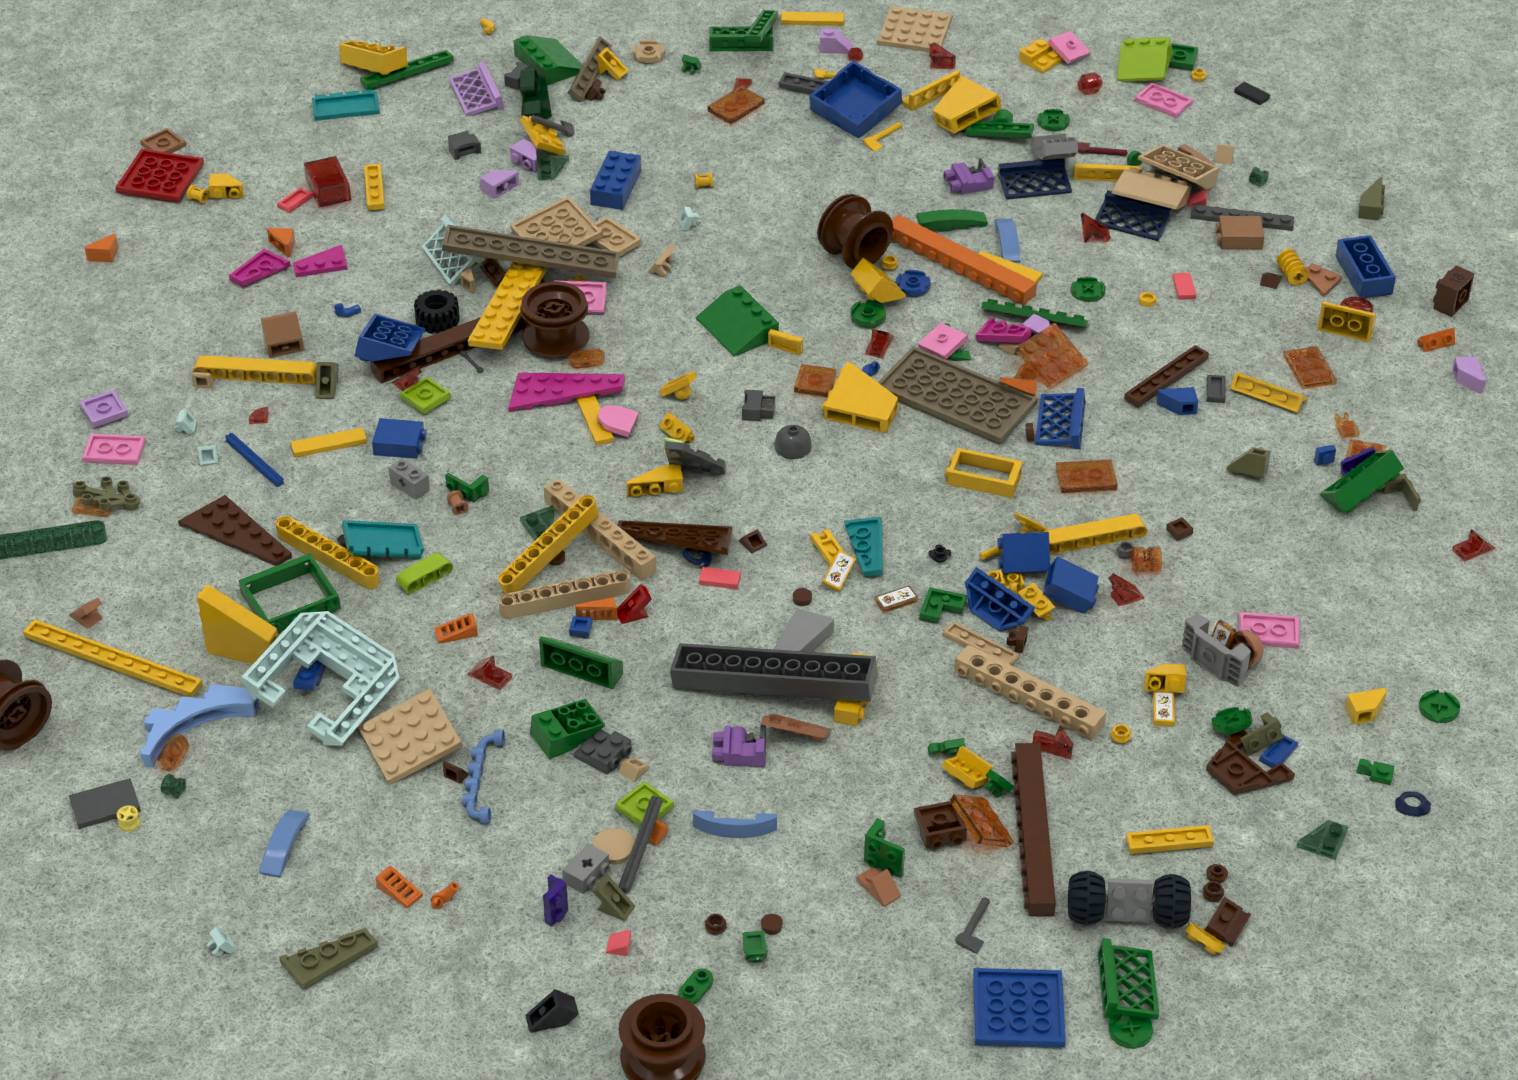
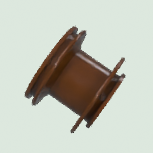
M845 194L835 199L822 214L817 228L818 241L825 251L833 255L842 253L844 263L851 269H854L862 258H865L872 264L877 262L886 252L893 235L891 217L884 211L871 212V206L867 199L856 194Z
M553 281L538 284L524 294L520 312L528 324L523 330L522 340L530 351L544 357H564L580 351L588 343L590 332L587 325L582 321L587 315L588 303L581 289L566 282Z
M6 659L0 660V749L14 750L34 738L42 730L51 713L52 698L41 682L36 680L22 681V671L19 665L12 660Z
M652 994L632 1003L625 1010L619 1022V1037L623 1044L620 1052V1061L629 1080H696L704 1067L706 1051L703 1044L705 1021L700 1010L689 1000L673 994Z

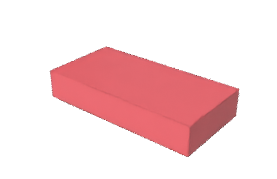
M300 187L278 202L277 207L291 213L313 198V194Z
M1173 273L1172 279L1178 300L1196 299L1191 274Z
M703 567L699 578V585L737 589L741 572Z

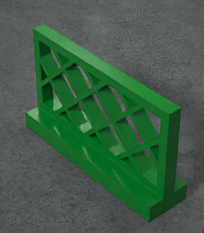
M710 26L709 49L710 51H773L772 26L759 44L745 42V34L751 26Z
M1102 938L1097 957L1103 1018L1112 1019L1114 1014L1158 1020L1159 1007L1152 950L1116 946L1111 944V939ZM1114 953L1122 954L1125 959L1121 961ZM1135 957H1146L1147 961L1141 963ZM1130 961L1137 968L1132 970L1129 966L1126 965V963ZM1121 968L1127 974L1122 976L1116 970ZM1142 971L1148 976V978L1144 980L1137 973ZM1132 977L1139 984L1134 986L1128 981V979ZM1123 984L1129 990L1124 993L1118 986ZM1144 987L1150 994L1146 996L1139 989ZM1134 993L1141 1000L1135 1002L1129 996ZM1124 1000L1131 1007H1121L1120 1002ZM1146 1003L1152 1008V1011L1145 1010L1141 1005Z

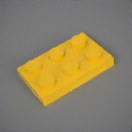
M523 115L520 122L536 148L559 155L565 154L566 149L552 128L532 122V116L527 117Z

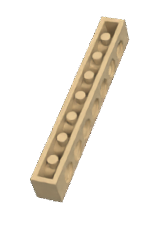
M559 478L544 486L545 503L561 516L581 498L579 494ZM600 511L599 515L582 531L584 535L641 581L656 573V556Z
M969 644L955 658V672L960 676L967 677L976 684L983 685L994 693L1009 698L1012 702H1018L1028 710H1034L1042 714L1046 719H1052L1063 727L1078 732L1083 737L1093 739L1105 725V711Z

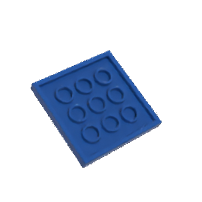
M973 968L975 1045L1065 1047L1062 970Z

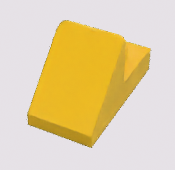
M607 47L597 55L600 75L607 70L618 81L629 71Z

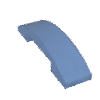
M994 219L1001 244L1002 258L1012 262H1020L1019 243L1013 219Z
M288 810L283 815L268 843L261 864L260 874L281 877L287 864V856L299 830H303L310 815L309 813Z
M693 811V827L721 837H756L777 830V814L756 813L755 820L714 818V811Z

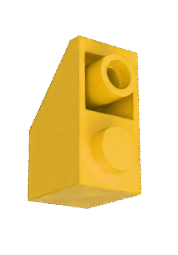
M227 173L210 174L208 184L210 199L244 198L243 184Z
M1164 663L1146 670L1144 691L1185 693V665Z
M1386 688L1347 694L1345 708L1353 724L1371 722L1375 719L1385 703Z

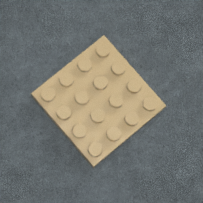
M891 6L878 37L877 45L939 54L951 23L952 15Z
M569 196L510 225L511 230L516 236L585 246L603 237L602 231Z
M430 688L358 726L389 785L463 747L461 740Z

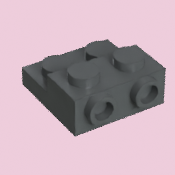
M599 730L574 752V758L608 774L612 769L615 770L619 766L620 761L624 757L630 755L632 751L631 739L616 731L609 734Z

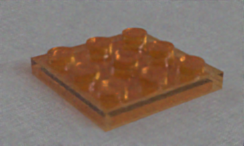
M1055 323L1018 345L1015 349L1048 389L1055 387L1089 364Z

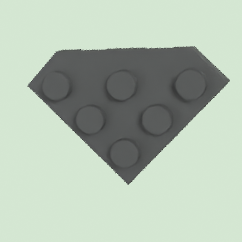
M666 441L665 451L669 465H681V471L686 469L697 474L702 473V471L709 472L715 476L726 473L727 467L724 460L719 458L716 461L710 457V454L701 450L695 452L690 448V445L685 443Z

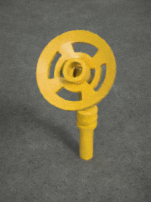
M1013 514L1022 525L1020 533L1048 530L1040 523L1022 514ZM996 544L995 547L979 553V557L981 560H984L996 554H1001V549L998 550Z

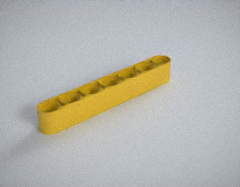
M202 355L197 358L193 372L210 373L214 379L222 378L221 380L240 379L239 381L257 380V382L275 381V383L292 382L293 384L306 385V383L313 385L316 381L317 364L308 361Z
M584 495L579 498L498 576V581L504 594L520 591L599 515L598 506L592 495Z
M1130 514L1040 532H1049V548L1052 555L1062 553L1065 550L1073 551L1082 549V547L1099 546L1102 543L1109 544L1118 542V540L1125 541L1139 536L1144 537L1147 534V528L1139 514Z
M282 516L276 520L277 536L283 542L306 555L310 553L315 560L367 589H374L379 586V571L376 565L358 555H352V552H348L346 548L288 516Z

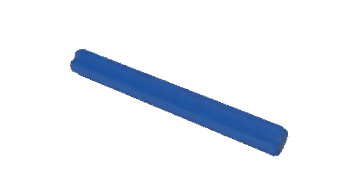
M229 433V435L225 436L226 442L276 487L284 484V478L234 433Z

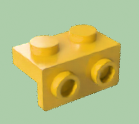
M964 746L959 747L956 757L944 760L942 768L948 771L949 775L958 778L964 782L965 786L972 789L985 785L989 780L985 775L990 769L993 770L991 764Z

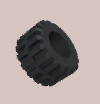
M440 289L430 290L420 294L415 299L416 325L426 328L425 332L428 330L431 334L433 332L437 334L458 325L460 320L457 297L453 293H448L446 290L441 291Z

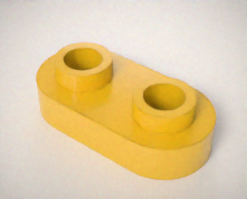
M1189 922L1185 929L1189 939L1197 943L1198 941L1202 942L1205 945L1204 949L1214 955L1216 952L1222 953L1226 946L1222 941L1194 923Z

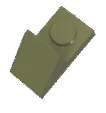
M609 875L603 876L592 891L602 902L597 910L622 921L626 920L635 907Z

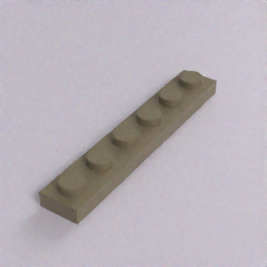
M601 36L595 41L568 91V94L579 102L586 96L599 71L597 55L606 47L609 50L612 47Z

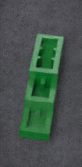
M947 209L916 214L919 225L946 232L951 231L952 227L968 229L970 225L986 227L988 224L984 212Z

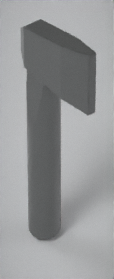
M535 115L531 117L532 122L570 136L574 135V127L571 123L561 120L560 125Z
M983 897L964 932L956 937V943L959 946L975 954H978L984 941L971 935L990 903V900L986 897Z

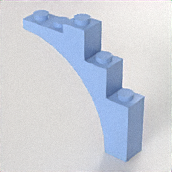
M210 684L208 692L204 693L203 698L181 696L179 703L174 707V711L152 708L144 722V727L148 731L146 745L142 747L140 752V758L143 759L144 767L153 768L158 756L167 745L193 727L226 717H255L260 703L259 698L254 701L247 688Z

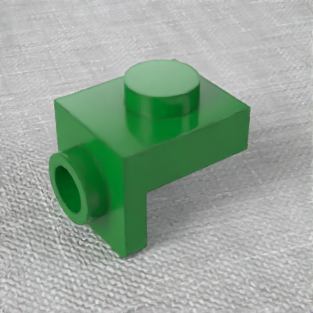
M764 930L743 932L745 960L750 959V962L755 963L763 961V958H767L768 951L766 949Z

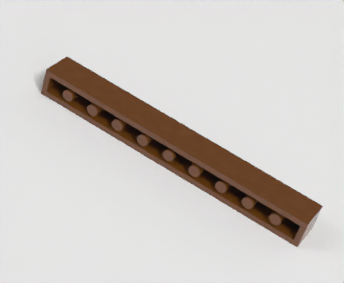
M522 316L512 334L523 330L528 324ZM480 318L419 340L411 355L370 361L371 371L382 384L458 355L462 350L474 349L476 347L468 346V339Z
M1015 743V752H1011V764H1015V767H1012V779H1016L1013 790L1014 795H1018V798H1015V811H1019V814L1016 815V825L1021 827V830H1018V843H1022V846H1019V858L1024 860V862H1021V875H1025V879H1022V892L1027 894L1023 898L1024 909H1028V916H1055L1056 900L1040 743Z

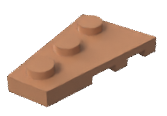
M774 713L763 716L761 725L770 726L778 730H788L796 735H811L810 738L815 740L829 737L831 731L830 728Z

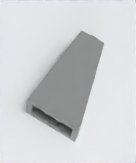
M797 608L774 650L813 652L833 634L834 619Z

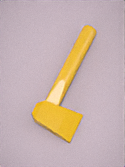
M814 69L815 78L832 79L838 73L826 72V69Z
M897 122L872 137L864 138L863 143L873 152L881 149L884 146L878 140L901 128L902 123Z

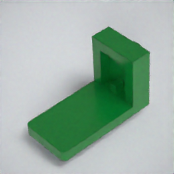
M450 473L445 475L448 490L451 492L460 491L466 500L469 499L475 502L482 496H486L489 491L488 477L481 475L471 484L462 481Z

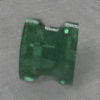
M1254 167L1250 173L1249 182L1252 184L1257 183L1258 186L1262 187L1268 180L1269 172L1261 171L1260 168Z
M167 774L161 783V792L166 795L171 794L174 798H179L186 788V780L175 778L172 774Z

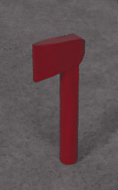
M1078 142V152L1116 156H1127L1128 154L1127 150L1089 147L1090 143Z

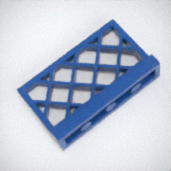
M1077 388L1076 393L1041 394L1035 439L1036 445H1073V449L1081 450L1086 404L1084 388ZM1045 400H1053L1054 402L1048 405L1045 403ZM1065 400H1073L1068 404L1064 402ZM1057 405L1062 406L1059 410L1054 409ZM1067 410H1068L1069 412H1071V413L1068 414L1067 416H1065V415L1062 414V413H1064V412L1067 411ZM1048 411L1052 412L1048 417L1044 415ZM1057 416H1058L1059 418H1061V419H1060L1059 421H1057V422L1053 421V419L1056 418ZM1065 422H1067L1068 424H1070V425H1068V426L1065 427V428H1063V427L1061 426V425L1064 424ZM1049 423L1051 426L1044 428L1042 425ZM1054 429L1059 430L1056 434H1053L1051 431ZM1065 434L1069 439H1060L1059 437ZM1045 435H1048L1050 437L1048 439H1040Z

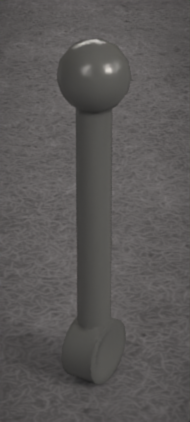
M462 350L460 352L461 357H465L476 368L478 373L484 371V368L479 367L467 355L466 351Z

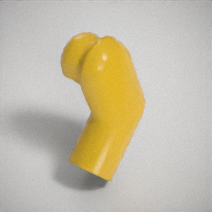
M482 18L480 25L484 26V32L492 34L495 24Z

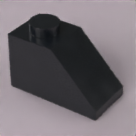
M554 989L526 1014L529 1031L533 1033L566 1026L579 1013L573 996Z

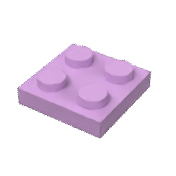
M114 390L80 401V407L93 428L128 416L127 409Z

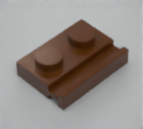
M1224 897L1207 924L1205 931L1222 942L1226 941L1232 947L1251 913L1248 912L1247 914L1242 911V907Z

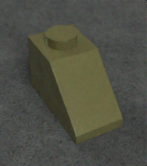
M317 362L316 398L334 399L338 383V364L335 362Z

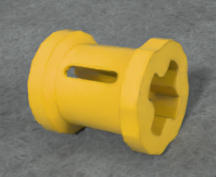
M712 172L702 175L694 174L696 189L700 186L713 187Z
M191 185L187 190V198L189 200H198L204 204L209 198V190L199 189L195 185Z

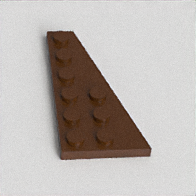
M226 495L178 521L179 526L188 527L193 532L207 535L210 539L231 548H238L241 552L257 556L258 559L274 566L280 565L292 558V553Z
M619 520L617 526L633 538L728 555L733 529L732 526Z

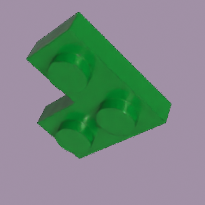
M929 587L919 619L939 623L943 610L962 614L967 602V595Z

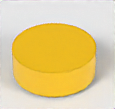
M1144 292L1139 295V303L1142 306L1151 307L1156 304L1157 297L1155 294Z

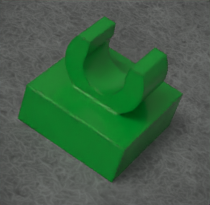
M683 54L681 59L684 64L682 67L683 72H686L688 68H691V74L695 73V69L700 70L702 65L698 58Z
M991 769L985 775L991 780L985 785V789L991 792L995 787L991 794L996 797L1001 795L1002 789L1009 793L1014 787Z

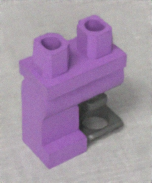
M979 158L977 169L974 166L969 168L965 163L961 162L958 164L953 163L951 169L944 170L943 173L945 182L950 181L949 187L951 192L959 191L961 195L992 189L995 178L982 158Z
M724 726V732H713L714 746H723L712 747L713 761H724V766H765L766 726H760L759 739L754 738L753 732L747 734L746 729L741 726H734L732 728L731 726Z

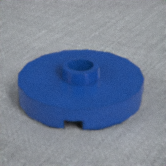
M907 270L902 275L900 273L896 278V284L908 296L924 295L931 286L930 277L925 276L924 272L918 270Z

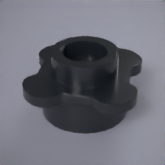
M936 545L933 550L928 552V555L936 562H944L947 560V556H951V550L946 549L942 545Z

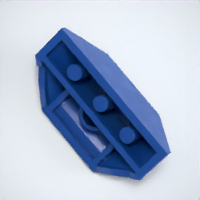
M977 567L965 581L970 611L998 631H1004L1024 624L1035 609L1033 605Z

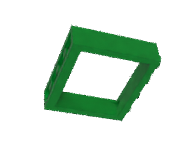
M310 553L238 580L240 593L252 612L276 627L278 634L285 630L300 613L324 611L333 613L341 609L338 593ZM310 573L326 598L268 620L252 594Z

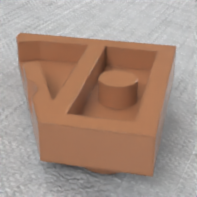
M1311 263L1306 268L1309 273L1307 281L1314 288H1317L1323 297L1342 280V276L1314 263Z

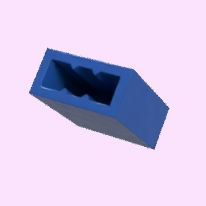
M379 418L372 441L373 455L417 459L419 452L422 453L423 451L422 441L426 440L427 430L424 429L423 421Z
M1049 532L1000 534V538H997L998 550L1001 549V557H998V568L1002 569V573L1048 571L1050 567Z
M1057 556L1048 568L1043 595L1080 613H1086L1096 603V598L1094 597L1099 588L1097 584L1099 576Z

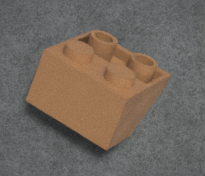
M296 311L261 318L264 345L269 358L304 351L303 338Z

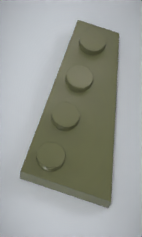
M366 928L340 936L336 941H325L319 943L318 947L309 950L304 948L298 950L297 954L291 956L286 954L280 956L279 959L280 963L304 990L378 947V942Z

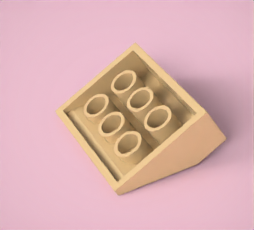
M1163 144L1138 156V160L1155 168L1156 171L1165 172L1172 178L1188 181L1187 184H1194L1201 190H1209L1216 185L1219 167Z
M1129 167V169L1123 171L1111 193L1177 210L1188 204L1192 185L1187 184L1188 181L1178 179V181L1171 180L1172 177L1162 175L1158 177L1155 176L1156 173L1149 171L1141 173L1139 169Z

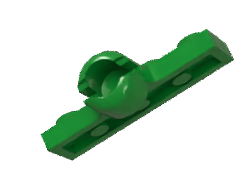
M1000 109L996 111L992 121H977L968 126L966 135L1027 139L1033 135L1034 124L1013 123V114L1006 109Z

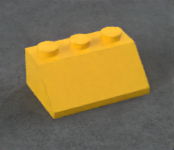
M862 258L850 273L854 278L853 282L872 301L876 299L880 303L902 299L906 296L888 274L865 258Z
M1323 301L1317 330L1370 342L1377 316L1375 313Z

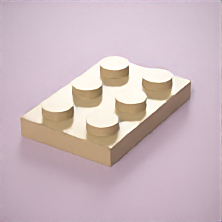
M607 216L595 223L602 231L603 237L591 243L600 249L620 252L619 257L642 244L640 237Z

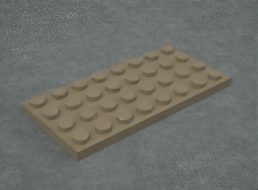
M914 346L878 382L897 396L899 401L999 444L1005 440L1036 406L1038 398Z

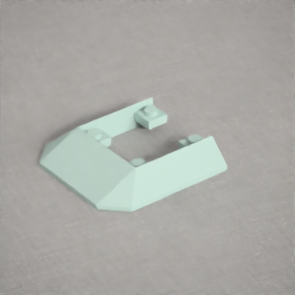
M329 611L300 613L241 677L254 701L259 698L272 708L285 695L286 691L273 681L293 659L307 669L318 660L347 679L341 691L353 698L354 701L335 722L319 712L306 729L323 741L322 745L342 746L399 681L394 654Z

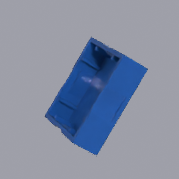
M853 60L841 69L834 78L809 95L810 110L844 131L860 138L902 104V89L876 76L869 69Z

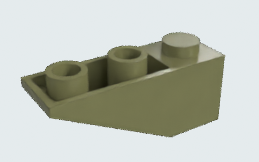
M1382 177L1361 195L1358 218L1379 220V216L1383 215L1385 185L1382 184Z

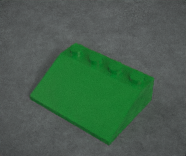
M527 35L514 40L515 56L524 64H534L544 68L547 85L577 75L582 67V64L556 39Z
M741 285L725 291L696 316V319L734 357L768 343V332L770 329L779 331V322Z

